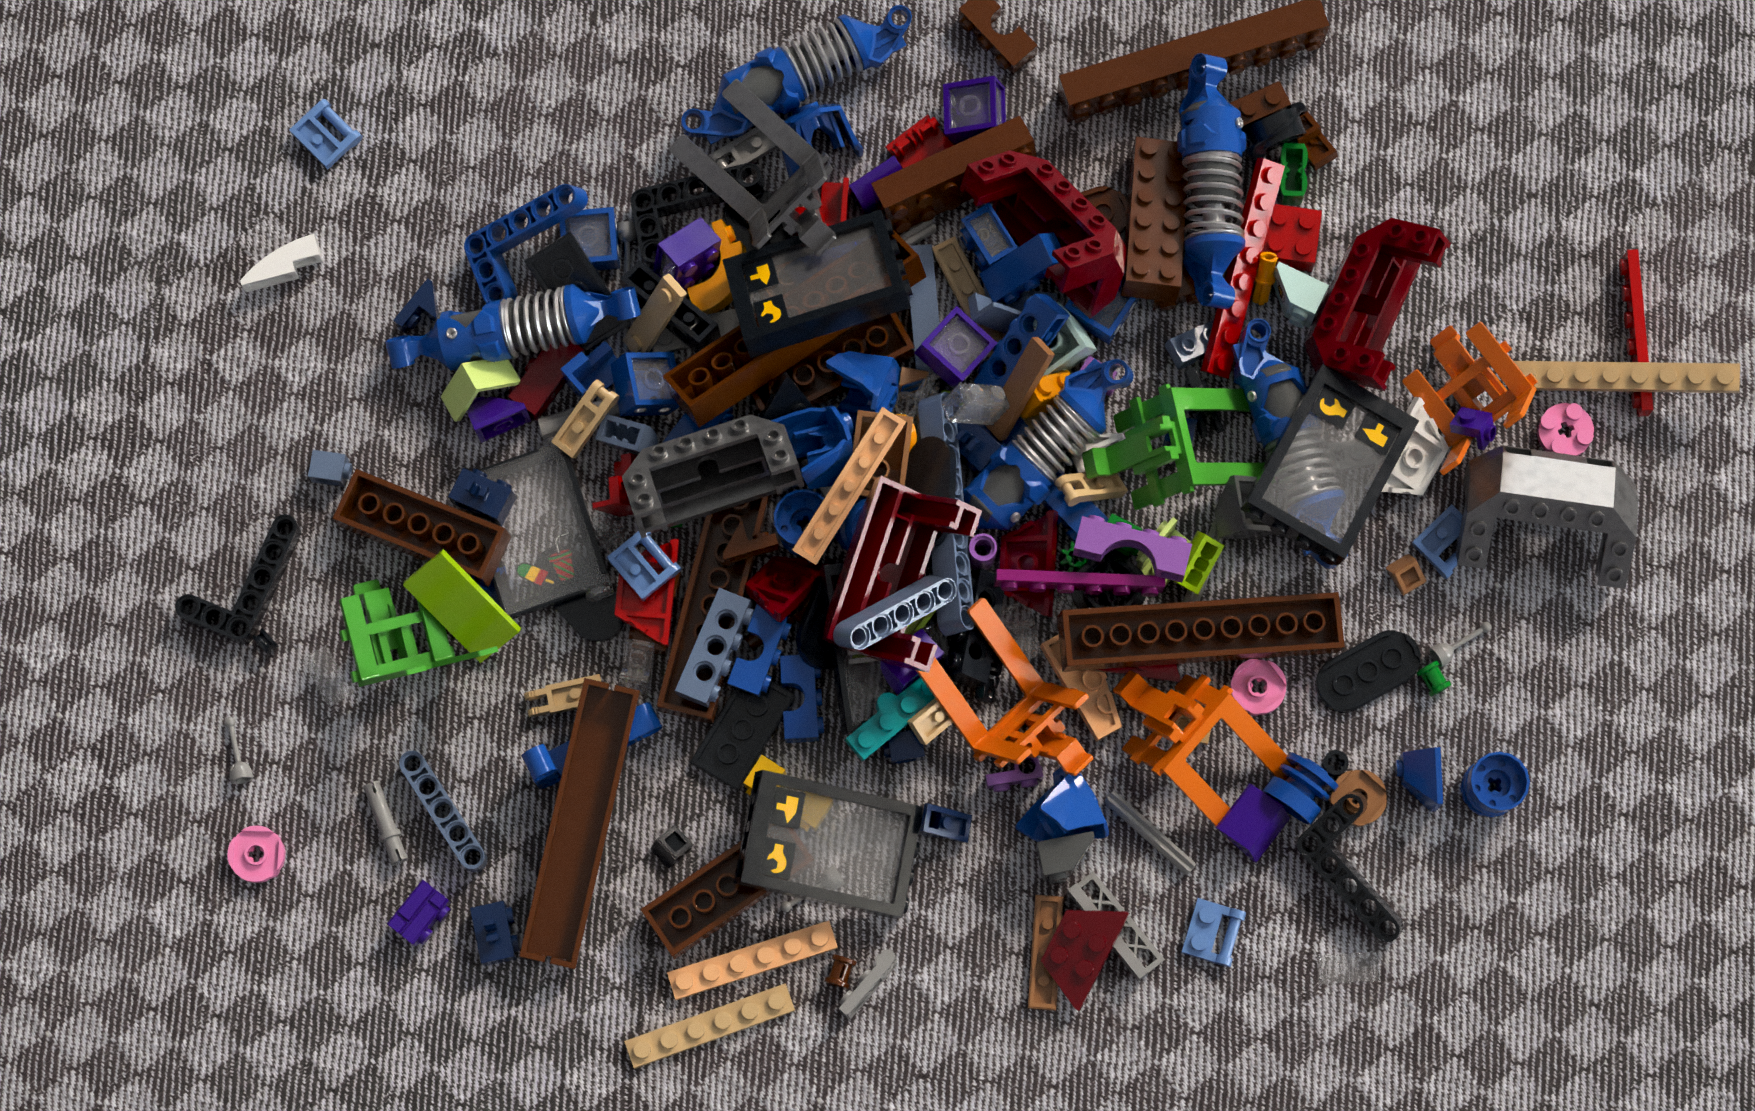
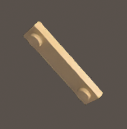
M671 274L662 277L642 308L641 315L637 316L622 341L630 351L650 352L687 295L686 291Z

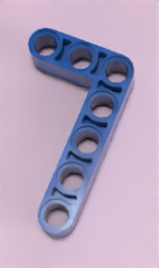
M569 184L559 185L477 230L466 238L464 250L486 303L499 300L501 291L503 293L502 299L512 298L515 301L518 293L502 254L583 210L588 202V196L584 189ZM573 193V199L569 203V195ZM550 205V212L546 215V209ZM528 218V223L524 228V221ZM505 230V237L502 240V232ZM483 242V249L480 252V244ZM493 267V273L489 276V270Z
M650 702L636 707L627 747L662 729L663 726ZM570 740L548 751L544 744H541L521 755L533 781L539 789L547 788L561 780Z

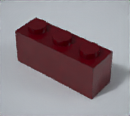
M560 341L558 349L553 348L551 344L548 351H544L541 348L542 351L537 358L533 357L526 365V373L520 383L516 386H511L508 391L510 394L508 396L509 400L524 403L529 416L537 422L538 418L542 417L566 384L560 369L581 351L585 355L584 349L574 345L571 341L568 347L563 346Z

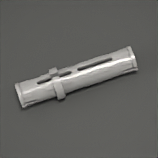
M374 781L372 786L371 783L364 785L363 790L366 793L381 834L379 836L380 842L385 844L391 865H398L399 860L400 863L408 860L400 839L402 834L400 829H396L380 781Z

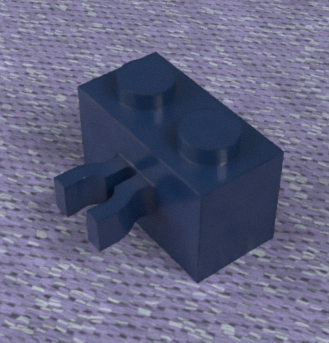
M962 410L956 417L958 434L955 438L959 440L960 453L967 459L965 464L972 471L978 473L990 463V456L1001 445H1006L999 441L971 412Z
M463 468L448 496L452 504L503 526L517 498L511 489L512 486L500 479H497L496 482L487 479L488 475L478 469L473 468L472 471Z
M504 901L470 908L481 964L488 966L517 959L516 952L521 951L518 935L512 934L511 924L515 923L512 907H507Z

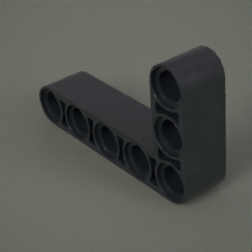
M745 163L724 168L751 195H756L763 190L765 180L756 164ZM696 175L640 188L630 198L640 253L646 265L652 270L654 269L655 259H650L649 256L653 251H657L658 243L666 239L662 217L725 202ZM750 175H756V176H757V178H756V180H755L754 182H752V183H746V182H745V179H746L748 176H750ZM696 188H704L700 195H692ZM677 194L674 201H665L669 195ZM645 200L651 201L648 207L639 208L641 202ZM648 226H656L652 233H644ZM665 253L663 256L662 265L669 261V258L665 255Z
M287 514L279 515L275 518L232 611L197 596L185 594L176 601L175 610L185 622L237 644L244 645L250 643L253 640L252 636L257 633L301 536V527L297 521ZM293 524L291 533L287 535L280 533L283 525ZM278 548L282 550L281 556L277 560L269 559V554L273 549ZM270 574V580L267 584L258 585L257 581L260 575ZM258 599L259 603L256 609L252 611L246 610V604L249 600ZM196 603L195 612L191 615H185L184 608L186 605ZM221 614L222 618L219 624L214 626L209 624L212 615ZM240 624H246L247 630L245 634L235 636V628Z
M1350 792L1340 798L1300 835L1297 840V849L1378 939L1384 942H1392L1403 932V921L1332 844L1367 809L1368 804L1365 796L1360 792ZM1348 798H1354L1358 801L1360 806L1358 812L1353 813L1347 809L1346 802ZM1328 817H1333L1338 821L1339 828L1337 831H1330L1326 827L1325 822ZM1307 836H1313L1317 839L1318 848L1316 850H1310L1305 845ZM1326 857H1332L1336 860L1338 865L1336 871L1326 869L1324 865ZM1346 878L1353 879L1356 882L1357 889L1355 892H1348L1344 888L1343 883ZM1369 899L1376 904L1375 913L1370 914L1364 910V900ZM1384 921L1394 923L1396 927L1395 934L1389 935L1383 931L1382 924Z

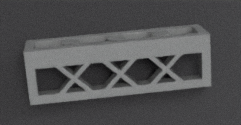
M1094 871L1067 890V894L1080 910H1101L1102 904L1114 906L1117 911H1125ZM1093 880L1100 889L1099 900L1089 899L1081 888ZM1102 894H1104L1109 901H1102ZM1129 916L1126 920L1127 923L1123 927L1131 928L1135 932L1134 944H1126L1118 936L1112 950L1136 980L1139 981L1165 959ZM1138 937L1144 945H1138ZM1137 949L1149 950L1156 960L1145 968L1136 957Z

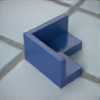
M604 341L587 356L581 351L560 370L566 384L581 400L590 385L597 379L605 385L604 388L607 390L614 385L610 364L618 358L614 355L613 349L609 344Z

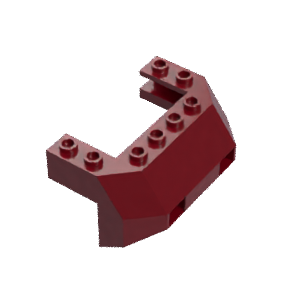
M1009 150L967 164L960 190L963 193L968 192L974 198L973 203L975 206L994 201L992 205L994 211L1018 247L1037 234L1055 233L1061 248L1053 250L1052 256L1059 263L1047 267L1045 277L1051 279L1059 287L1058 290L1061 293H1065L1089 319L1115 299L1124 274L1127 248L1117 229L1048 160Z
M1390 218L1354 239L1346 250L1304 343L1315 372L1324 364L1363 388L1370 387L1381 391L1386 390L1387 386L1385 383L1390 372H1394L1396 366L1390 361L1383 360L1385 354L1382 352V349L1420 265L1425 264L1437 268L1442 266V256L1446 248H1450L1451 243L1440 229Z
M881 475L877 477L862 507L827 612L822 640L838 646L833 639V632L837 624L923 578L938 532L974 537L982 510L958 499L921 494ZM907 625L863 650L841 648L893 666L929 673L938 646L932 643L921 642V638L914 635L904 634L908 627Z

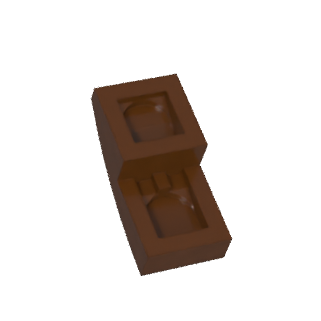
M1307 112L1300 116L1307 134L1293 142L1305 144L1308 152V163L1316 171L1337 158L1338 154L1337 150L1322 134L1321 126Z

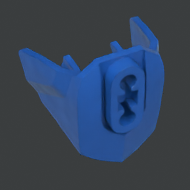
M818 101L791 110L792 116L784 120L811 146L813 131L816 128H820L828 134L833 149L844 147L845 144L840 133L841 130L858 157L863 156V147L854 135L847 117L839 104L819 105ZM782 150L788 177L790 178L800 166Z
M848 351L846 353H838L826 361L827 368L843 377L841 386L849 387L847 397L839 404L837 410L840 414L847 412L853 422V433L857 410L879 412L881 407H884L892 413L898 397V384L901 373L899 364L893 357Z
M826 406L824 408L810 407L771 420L785 426L796 459L806 456L807 465L800 472L808 488L816 489L832 486L852 455L853 422L847 412L840 414L836 406Z
M1062 767L1053 773L1054 785L1029 808L1015 825L1016 830L1037 842L1091 831L1094 832V839L1109 836L1108 825L1098 805V800L1081 773L1077 776L1066 774Z

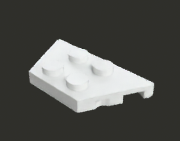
M1414 397L1406 413L1418 419L1419 422L1381 492L1424 495L1449 449L1445 439L1439 434L1434 419L1429 418L1423 407L1425 403L1420 397ZM1397 433L1386 456L1382 454L1364 487L1365 490L1368 491L1399 433Z

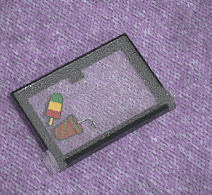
M554 437L545 439L542 442L544 446L542 448L478 469L488 475L487 479L494 482L500 479L510 484L517 497L505 522L501 526L507 530L512 538L493 576V583L501 608L512 619L582 595H586L587 601L593 602L605 599L614 593L571 457L551 442ZM472 513L473 516H476V517H478V518H481V519H483V520H486V519H484V518H482V517H480V516H477V515H475V514Z

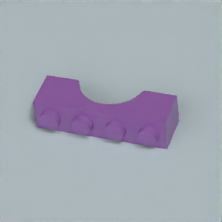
M1096 515L1082 516L1074 546V556L1100 562L1107 553L1116 548L1131 547L1140 550L1149 558L1153 565L1155 576L1183 582L1192 544L1187 543L1185 538L1179 536H1171L1170 538L1159 536V532L1151 529L1135 530L1132 529L1130 524L1124 522H1116V524L1104 522V518Z

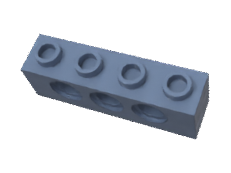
M722 588L718 589L675 689L677 696L707 708L710 702H716L721 687L717 685L721 676H727L732 661L728 659L732 650H738L743 635L740 634L743 624L748 625L754 613L749 599ZM731 617L735 620V624L730 629H723L719 626L721 619ZM721 643L724 646L722 653L712 655L708 652L711 644ZM703 668H708L713 672L712 677L707 681H701L697 678L698 672Z

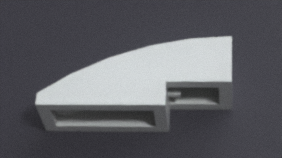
M314 234L296 239L264 257L240 280L244 290L250 292L299 279L297 268L323 262L317 238Z

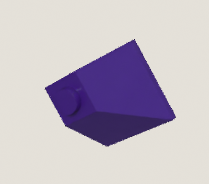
M482 396L474 399L467 410L470 421L481 443L531 422L524 403L491 396L488 398Z

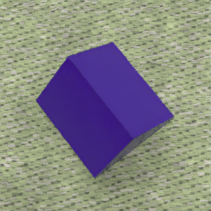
M1249 783L1215 828L1253 862L1257 863L1290 820V817L1282 804Z

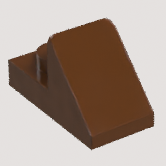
M741 520L723 552L725 565L779 550L776 534L769 535V532H762L754 535L753 540L748 541Z

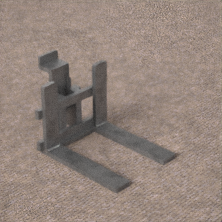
M735 79L722 92L723 97L800 166L798 170L762 204L685 134H682L669 147V151L748 221L749 233L753 239L752 245L759 250L771 238V233L782 223L783 229L791 236L797 232L799 239L817 257H820L837 239L835 232L822 221L819 207L822 203L818 189L828 179L827 176L833 170L829 163L825 167L823 165L829 159V156L825 152L822 154L818 153L741 81ZM799 204L806 208L801 215L795 210ZM780 209V213L770 223H768V221Z

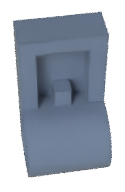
M1213 320L1175 336L1165 343L1164 346L1178 370L1190 366L1199 358L1205 356Z

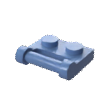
M326 99L319 101L289 129L290 133L327 170L363 138L357 130L353 131L331 109V104ZM320 116H324L345 139L339 142L317 119Z
M1452 504L1412 542V545L1445 579H1448L1453 574L1452 570L1457 566L1456 552L1445 562L1439 556L1459 537L1463 517Z
M638 531L606 558L641 600L644 601L668 580L674 578L682 568L677 562L673 563L651 538V532H647V537L641 539ZM642 543L664 569L662 573L658 575L635 548L638 544Z
M1197 898L1181 953L1221 966L1231 967L1233 961L1231 954L1241 921L1245 920L1246 912ZM1225 916L1230 918L1220 954L1212 953L1221 918Z

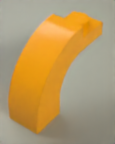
M722 219L711 222L714 232L721 239V260L716 273L707 281L687 288L691 303L706 315L717 313L733 301L723 259L747 252L745 245L741 241L733 243V241H736L734 230L731 225L727 226Z

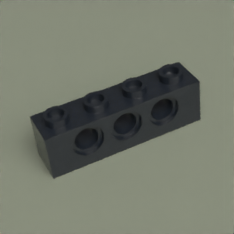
M639 260L620 278L622 288L635 287L639 307L643 308L662 278ZM687 298L683 299L665 327L696 353L721 337L718 324Z
M982 568L972 570L973 603L980 598H985L1000 619L1005 591L1001 590V587L994 586L995 574ZM974 625V628L951 635L949 653L945 662V672L949 678L969 688L987 684L994 650L977 626Z

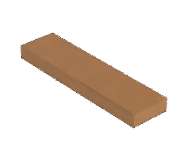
M1032 337L983 422L999 441L1007 439L1055 356L1052 350L1039 337Z
M1035 895L1028 1009L1056 1011L1058 984L1045 968L1041 959L1062 920L1064 897Z

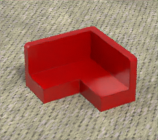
M843 178V183L824 182L822 185V205L819 208L822 221L827 226L847 220L849 178ZM796 207L795 210L801 215L806 208ZM795 232L792 236H799V235H798L797 232Z
M633 453L622 454L621 461L614 463L615 476L608 477L610 499L592 503V509L619 517L633 515L622 476L638 455Z

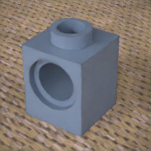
M313 450L308 473L311 482L345 487L346 479L350 480L352 474V463H349L346 454Z

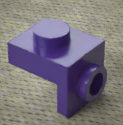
M1461 407L1450 422L1451 433L1475 437L1479 450H1485L1490 441L1492 442L1496 436V426L1493 423L1492 413Z

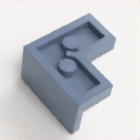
M984 285L986 296L974 293L968 297L971 319L975 323L1007 334L1010 323L1023 311L1024 303L1030 297L1029 291L1022 292L1020 294L1021 298L1011 304H1006L1005 302L997 303L992 301Z

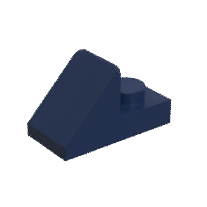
M428 278L393 320L396 327L404 333L409 329H414L419 324L422 313L434 322L438 316L436 289L433 282Z
M924 803L920 832L924 837H940L959 843H968L972 815Z

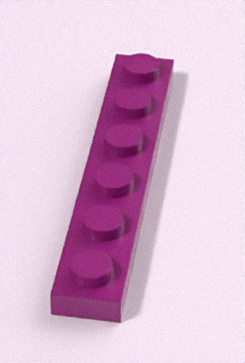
M997 569L994 575V586L1001 587L1003 591H1016L1019 587L1029 588L1031 592H1045L1046 589H1057L1058 593L1067 594L1073 593L1074 590H1085L1086 594L1097 595L1101 594L1102 591H1113V594L1117 596L1130 595V592H1141L1142 596L1155 597L1158 596V593L1163 592L1165 578L1155 575Z

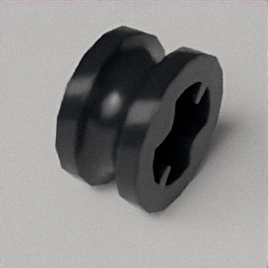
M263 628L260 629L259 635L252 636L268 656L271 654L270 650L272 648L277 649L279 647Z
M1333 750L1326 754L1322 766L1329 776L1338 777L1347 770L1349 760L1342 751ZM1333 756H1336L1338 761L1343 762V767L1339 766L1338 771H1335L1333 766L1328 765V760L1332 761Z

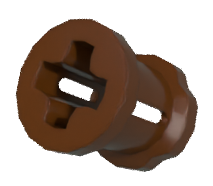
M833 954L832 959L834 962L829 977H825L824 982L843 989H849L847 982L852 967L856 966L857 962Z

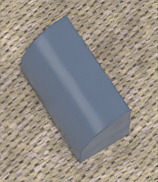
M609 414L600 423L595 440L614 449L636 455L642 449L658 444L657 435L650 426Z

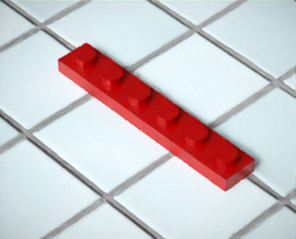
M1638 249L1627 250L1622 257L1623 259L1619 260L1620 275H1624L1625 285H1622L1621 290L1622 301L1627 302L1628 311L1624 313L1625 328H1629L1630 338L1627 339L1626 343L1627 354L1632 355V362H1649ZM1632 392V407L1637 409V417L1649 416L1653 411L1652 392Z

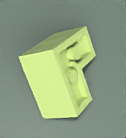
M483 359L465 362L459 366L441 395V399L453 420L457 422L461 421L479 392L516 386L521 380L509 360L490 362Z

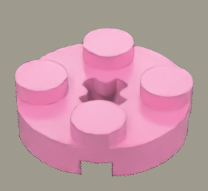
M1560 403L1550 407L1541 417L1537 428L1538 441L1542 448L1548 452L1579 456L1585 452L1594 437V426L1591 417L1576 403ZM1562 424L1572 428L1570 432L1571 437L1567 438L1565 434H1559L1558 431L1562 428Z
M1258 659L1247 660L1239 665L1233 674L1230 682V688L1233 690L1231 695L1252 716L1271 713L1280 706L1286 693L1285 675L1274 662ZM1256 680L1258 683L1263 681L1265 683L1263 687L1264 693H1254L1251 690L1253 688L1252 681Z
M249 826L241 830L242 832L231 840L227 852L229 865L235 874L251 883H262L275 878L283 867L286 856L281 838L269 828L263 826ZM255 847H260V851L264 852V856L258 862H254V858L249 857V853L254 852Z

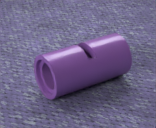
M977 534L971 539L968 548L970 567L973 570L980 568L988 570L994 563L997 543L988 534ZM982 549L985 550L988 553V555L980 556L975 551Z

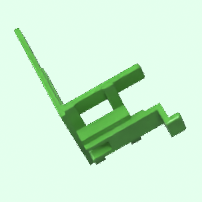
M1170 384L1158 387L1159 395L1144 402H1141V397L1129 400L1130 408L1113 416L1116 432H1125L1126 439L1106 448H1092L1082 453L1088 479L1097 476H1113L1133 468L1134 475L1146 473L1148 485L1131 492L1135 510H1141L1150 505L1158 507L1165 504V499L1182 492L1185 495L1194 492L1195 486H1226L1229 477L1233 475L1258 477L1265 463H1202L1195 460L1184 411L1250 412L1243 389L1170 387ZM1169 433L1171 446H1162L1152 450L1151 440ZM1175 461L1177 472L1159 479L1157 468ZM1275 477L1271 481L1272 485L1276 483Z
M377 579L353 585L354 595L339 600L346 626L345 630L339 632L342 642L350 641L357 668L356 671L350 672L352 683L358 682L359 687L498 652L496 646L455 656L453 646L449 645L445 627L418 600L420 611L397 616L389 587L381 589ZM360 600H363L369 624H366ZM423 622L430 652L418 654L411 624ZM397 649L399 660L393 661L390 650Z

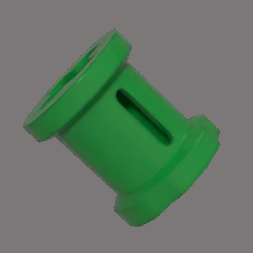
M1438 660L1416 672L1417 676L1422 677L1430 690L1428 693L1430 697L1437 695L1452 685L1450 681H1446L1439 669L1440 663Z

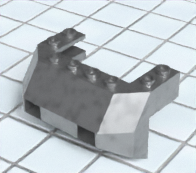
M747 415L644 448L622 476L641 539L647 537V532L667 531L670 527L777 493L779 495L783 493L782 491L797 486L799 488L804 487L800 468L785 426L754 415Z
M1501 445L1469 460L1463 479L1466 502L1456 549L1457 565L1485 569L1495 518L1603 533L1595 569V575L1598 577L1597 585L1626 589L1636 542L1638 493L1635 483L1615 461Z

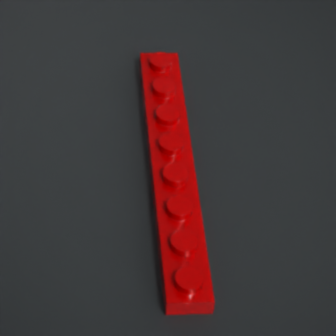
M1257 158L1242 213L1244 222L1240 227L1245 231V248L1233 258L1228 266L1225 277L1227 283L1235 290V300L1229 309L1217 308L1201 371L1221 378L1229 379L1234 360L1231 347L1238 344L1260 262V254L1263 251L1285 168L1284 165L1265 158Z

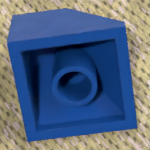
M1441 747L1403 752L1400 755V760L1395 761L1396 777H1401V785L1430 812H1436L1443 805Z

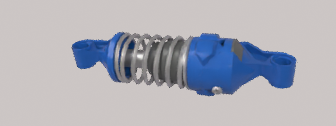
M1198 53L1192 59L1189 68L1188 92L1178 110L1181 128L1177 134V150L1181 153L1182 165L1188 171L1182 176L1188 181V185L1183 188V191L1191 195V197L1184 200L1183 204L1190 208H1198L1187 211L1184 217L1191 221H1199L1187 224L1184 228L1185 231L1191 234L1187 235L1184 239V250L1186 252L1183 263L1194 280L1195 295L1202 306L1229 309L1235 300V290L1222 275L1233 258L1245 248V231L1240 227L1244 222V218L1239 214L1244 208V205L1239 201L1243 196V192L1239 188L1243 179L1238 174L1243 168L1240 163L1242 161V153L1246 150V135L1241 129L1243 127L1241 112L1230 104L1216 88L1219 82L1226 76L1228 68L1226 60L1222 57ZM1233 203L1238 205V209L1235 211L1226 209ZM1203 213V216H1193L1194 214ZM1233 216L1239 219L1235 224L1225 222V219ZM1195 227H1203V229H1193V228H1195Z

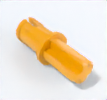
M1272 252L1260 254V262L1252 295V301L1258 303V305H1264V303L1268 302L1271 285L1275 283L1274 271L1278 257Z

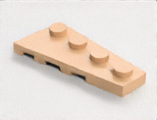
M1059 634L1043 642L1040 648L1063 687L1076 688L1079 691L1086 692L1089 696L1077 710L1095 741L1098 742L1120 730L1122 725L1112 692H1110L1106 681V673L1091 670L1062 672Z

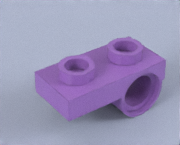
M1028 756L1024 759L1030 760L1035 766V770L1030 774L1022 773L1019 769V764H1014V770L987 774L985 776L987 789L993 788L994 792H1003L1010 790V785L1021 784L1022 788L1037 786L1038 781L1043 780L1042 766H1040L1038 758Z

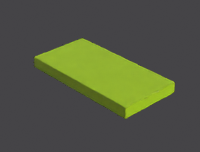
M444 549L403 583V586L470 653L496 646L499 649L521 630V627ZM492 654L476 657V659L482 663Z

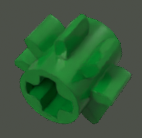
M1073 541L1068 551L1065 549L1061 550L1066 559L1062 560L1060 564L1061 567L1069 566L1068 572H1078L1088 561V559L1082 558L1083 562L1078 561L1076 564H1073L1072 556L1077 557L1073 555L1075 546Z

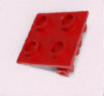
M926 115L885 146V148L892 156H895L901 167L905 168L954 145L938 127L940 124L936 118H930L929 115Z

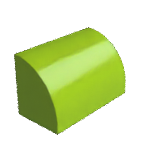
M1200 531L1196 532L1191 541L1192 547L1183 582L1173 581L1196 594L1201 590L1225 546Z

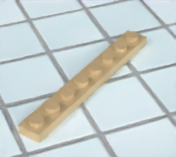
M1514 361L1525 377L1532 373L1538 381L1534 385L1537 388L1536 391L1740 393V363Z

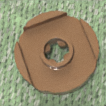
M1351 770L1343 773L1335 781L1339 787L1330 794L1329 802L1331 806L1340 798L1353 791L1364 792V796L1367 799L1366 811L1351 825L1362 827L1375 822L1382 815L1386 808L1387 795L1385 785L1377 775L1368 770ZM1348 798L1346 802L1347 809L1353 813L1358 812L1359 803L1354 804L1352 802L1353 798Z

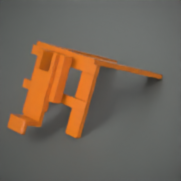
M1481 321L1467 330L1466 335L1483 355L1482 358L1480 356L1474 360L1459 341L1461 336L1453 326L1449 325L1433 337L1430 343L1435 349L1434 356L1442 364L1451 379L1445 382L1444 386L1437 391L1433 389L1418 369L1414 370L1402 381L1414 397L1423 399L1425 411L1430 418L1434 419L1438 428L1445 435L1443 438L1448 447L1452 446L1440 469V473L1443 476L1462 462L1474 438L1451 433L1450 422L1455 415L1443 400L1452 394L1461 407L1492 413L1493 423L1509 412L1503 423V426L1508 429L1525 416L1537 390L1534 385L1538 381L1532 373L1525 377L1507 354L1512 350L1505 340L1499 344ZM1490 365L1498 374V376L1502 379V381L1506 384V386L1509 388L1508 390L1504 387V385L1496 377L1493 371L1489 368ZM1484 391L1493 399L1485 407L1476 398Z
M980 598L967 610V614L1020 687L1024 697L987 731L936 658H934L929 673L918 670L916 672L974 751L973 757L976 761L982 762L987 756L997 758L994 761L996 767L1003 768L1008 762L1020 764L1028 756L1035 758L1039 755L1057 760L1066 774L1077 776L1093 760V756L1085 752L1076 738L1062 733L1066 728L1061 720L1055 719V717L1066 707L1074 710L1078 709L1089 696L1086 692L1079 691L1076 688H1067L1056 683L1044 682L987 600ZM1043 702L1054 704L1044 715L1033 713ZM1024 724L1028 726L1029 729L1025 733L1018 731Z
M1128 671L1113 691L1132 709L1146 716L1142 723L1152 733L1146 740L1133 735L1123 746L1122 750L1131 756L1130 759L1134 763L1139 765L1143 762L1152 767L1151 770L1158 776L1162 774L1167 775L1215 827L1229 811L1230 807L1186 762V758L1219 719H1222L1275 777L1283 780L1287 779V776L1279 768L1281 764L1294 768L1286 760L1287 755L1231 695L1233 690L1230 687L1224 685L1218 690L1208 685L1211 679L1206 675L1202 674L1198 679L1185 675L1180 683L1175 686L1174 689L1176 691L1170 689L1166 694L1150 686L1139 674ZM1181 715L1191 719V722L1183 731L1175 724ZM1162 737L1174 743L1167 752L1155 746Z

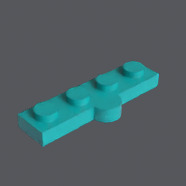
M921 677L898 696L890 692L883 693L876 700L877 713L845 738L844 741L863 762L907 726V721L935 697Z

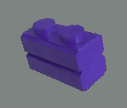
M422 879L387 925L415 947L419 943L424 945L432 936L433 931L431 928L437 920L441 923L451 911L449 905L452 902Z

